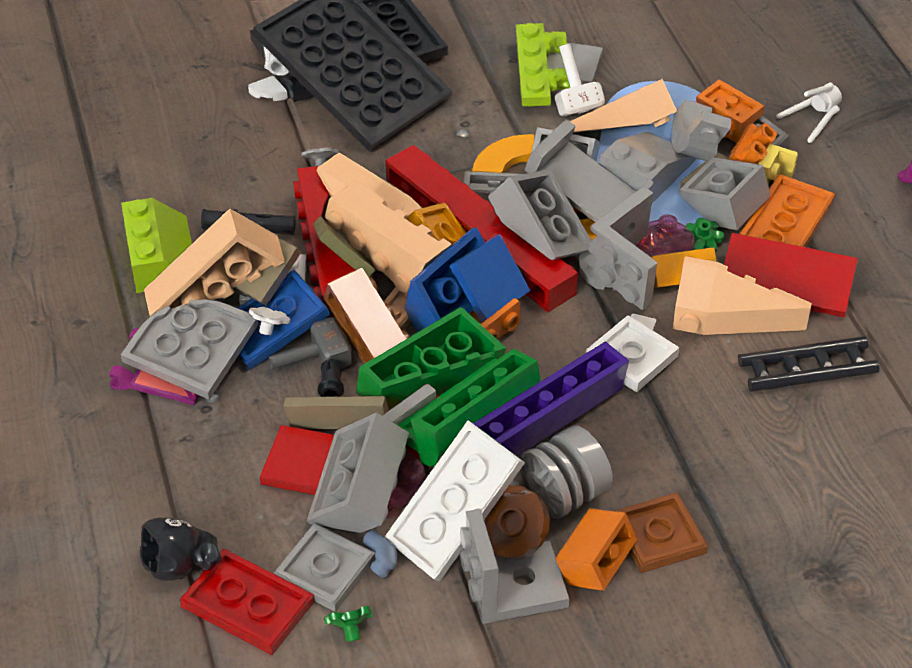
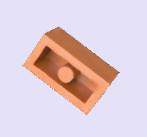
M589 508L555 560L567 585L604 591L637 541V537L626 513Z

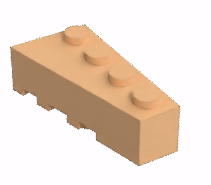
M357 180L329 198L325 213V219L329 225L343 234L356 250L361 251L377 270L382 271L394 282L398 290L405 292L407 295L410 281L452 245L444 238L437 241L431 237V230L423 224L416 227L407 220V214L399 208L397 210L388 208L384 198Z
M229 209L144 289L149 316L151 317L167 306H170V309L190 304L189 300L225 299L234 293V287L246 280L251 283L261 277L262 270L271 265L276 268L283 264L285 260L278 236L234 210Z

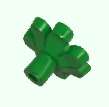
M702 217L696 219L695 224L687 223L684 228L685 233H690L684 237V242L688 243V240L692 238L693 250L714 247L716 253L718 250L716 242H723L724 235L723 232L718 231L719 225L717 222H709Z
M363 606L358 610L345 612L344 615L341 612H332L323 619L326 625L333 623L334 626L343 628L346 642L357 641L361 639L358 625L363 620L372 618V609H370V606Z

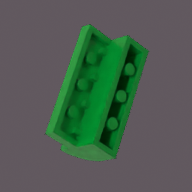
M514 348L499 359H492L398 424L399 427L409 432L406 445L419 452L421 463L427 466L436 465L467 421L471 423L477 422L541 382L538 361Z

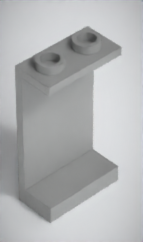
M566 119L532 151L524 170L527 173L551 169L569 203L591 220L597 222L634 194L636 190L569 142L576 126ZM649 179L643 186L651 190L654 182Z

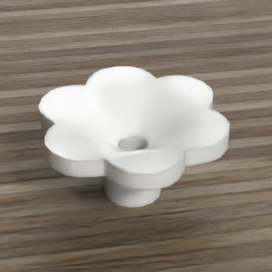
M265 307L249 309V314L253 315L254 319L261 321L259 332L262 334L272 335L274 324L290 323V318L281 311H273Z

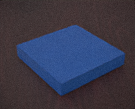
M500 234L490 238L450 264L480 322L487 320L512 299H519L530 291Z

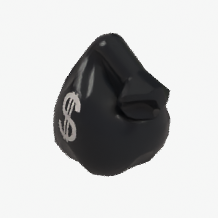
M158 517L147 520L142 525L141 562L145 570L149 571L154 578L160 581L183 579L191 572L194 565L204 570H209L213 565L222 562V557L217 547V537L207 531L194 527L190 523L179 519Z

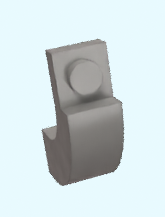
M684 100L673 116L672 146L674 151L704 161L711 160L717 154L718 143L730 130L731 119L712 113V107Z

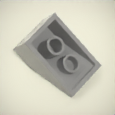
M644 132L617 139L600 155L599 164L636 191L649 179L653 181L654 184L650 190L653 192V203L697 158L674 151L671 142L650 132Z
M551 169L510 176L488 196L495 213L499 216L502 223L552 261L589 252V242H591V239Z

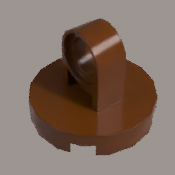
M509 485L484 519L494 554L504 559L519 560L531 556L542 546L549 532L550 516L547 505L538 494L523 486Z

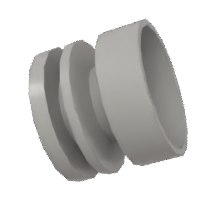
M571 426L554 435L549 442L538 444L535 449L527 450L520 457L525 462L520 472L526 488L541 497L547 505L549 516L553 519L563 518L570 511L578 509L583 502L594 500L612 487V470L604 450L598 441L586 429L580 426Z

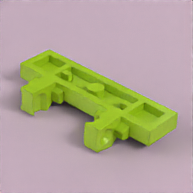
M543 23L517 24L516 41L522 107L551 105L550 92L571 88L565 68H555L552 71V68L548 69L547 55L550 53H561L559 47L567 44L566 32L552 31L551 33H544Z

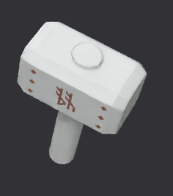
M571 45L560 46V52L571 87L555 95L560 116L579 115L601 107L605 103L601 84L591 82L582 85Z

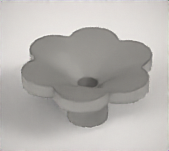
M329 147L308 149L306 152L301 153V157L315 160V166H320L328 158H332L339 153V150Z

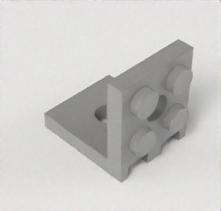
M644 186L591 225L590 230L597 237L589 242L588 251L595 258L587 263V268L596 274L604 284L613 287L622 294L626 301L635 304L642 311L652 303L657 262L635 246L637 242L648 234L653 192Z
M481 509L466 511L465 527H460L461 542L464 549L460 550V559L463 571H469L471 579L468 580L469 592L472 602L478 601L482 624L569 608V596L550 541H544L542 546L531 556L519 560L504 559L493 552ZM519 576H528L533 582L528 585H520L514 579Z

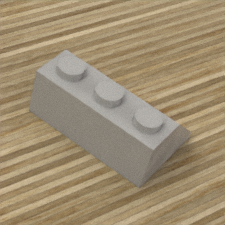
M377 412L335 431L307 522L312 525L316 523L323 527L358 533L382 525L388 515L387 506L391 492L397 484L396 475L400 462L406 454L405 445L409 432Z

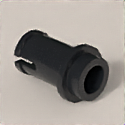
M330 359L331 366L328 370V361L325 360L321 364V382L318 384V393L321 397H341L344 393V385L341 382L342 365L339 361Z

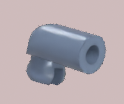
M372 529L364 536L363 544L375 552L376 560L372 562L371 570L378 576L385 578L390 570H394L397 566V550L392 543Z

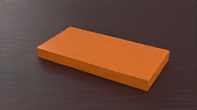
M779 174L769 189L770 197L752 214L740 234L806 247L832 206L835 193Z

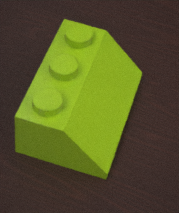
M154 198L121 202L136 293L144 292V289L192 245L187 216Z

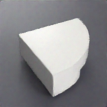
M274 76L248 85L249 93L255 98L260 99L261 96L273 98V101L287 99V90Z

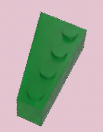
M460 307L359 367L356 393L359 396H385L388 408L391 410L427 384L436 390V395L446 392L492 359H499L505 355L506 347L466 310Z

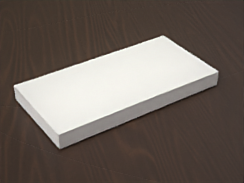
M467 421L384 538L434 580L440 582L460 554V550H463L460 527H465L466 511L481 509L483 519H485L525 462L476 425Z

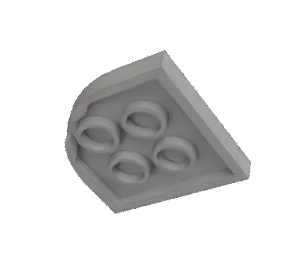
M206 299L189 300L190 304L170 309V306H167L149 317L137 330L121 353L122 362L206 399H210L259 325V321L254 319L253 315L231 305Z

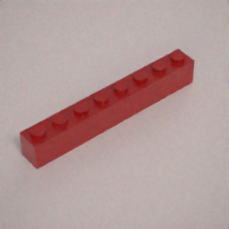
M412 145L385 160L386 182L409 195L422 208L446 203L466 233L472 228L477 227L484 242L500 234L530 289L525 295L549 313L576 295L578 272L570 264H566L561 259L552 261L505 226L495 213L494 207L486 199L481 198L467 184L454 177L448 169L436 163L427 153Z

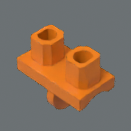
M753 123L749 124L736 146L732 148L728 159L759 164L768 153L767 148L769 144H773L777 132L767 123H763L759 127Z

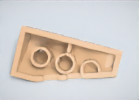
M663 79L570 122L576 126L573 133L643 126L650 123L657 127L670 121L669 115L677 110Z
M337 153L317 168V173L331 197L357 180L384 198L387 207L391 210L399 208L408 216L414 210L422 208L409 195L341 153Z
M685 256L675 306L673 329L702 335L800 331L807 329L812 303L778 288L769 290L755 284L756 279L751 276L745 275L742 278L727 271L728 266L721 263Z

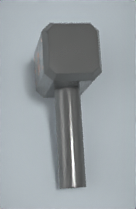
M327 318L314 322L311 325L312 344L269 356L271 368L275 369L319 356L322 363L325 360L328 361V370L331 366L330 359L339 361L343 369L352 364V348L339 322L333 318Z

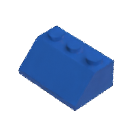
M477 227L468 231L410 281L405 311L416 332L421 331L460 307L468 313L474 310L453 273L450 264L484 243Z

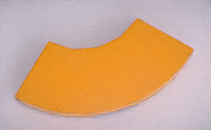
M534 134L511 136L492 143L478 155L472 172L505 173L511 166L528 162L534 144Z

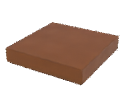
M678 492L615 510V512L626 513L637 537V541L629 553L640 573L707 553L708 545Z

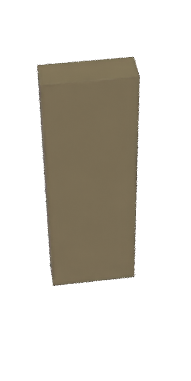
M385 396L287 397L283 405L290 427L300 429H341L376 412L383 416L389 411Z

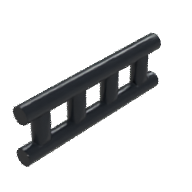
M866 336L738 355L739 366H752L756 376L755 378L748 379L750 392L879 373L880 370L877 360L865 361L860 351L868 348ZM846 352L851 363L833 366L829 354ZM815 357L820 368L802 371L797 359ZM783 361L788 373L770 375L765 364Z

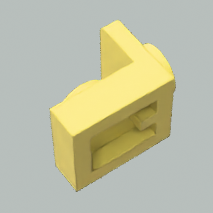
M769 144L767 148L768 153L758 164L764 166L768 185L771 180L775 181L779 174L792 178L795 172L798 153Z

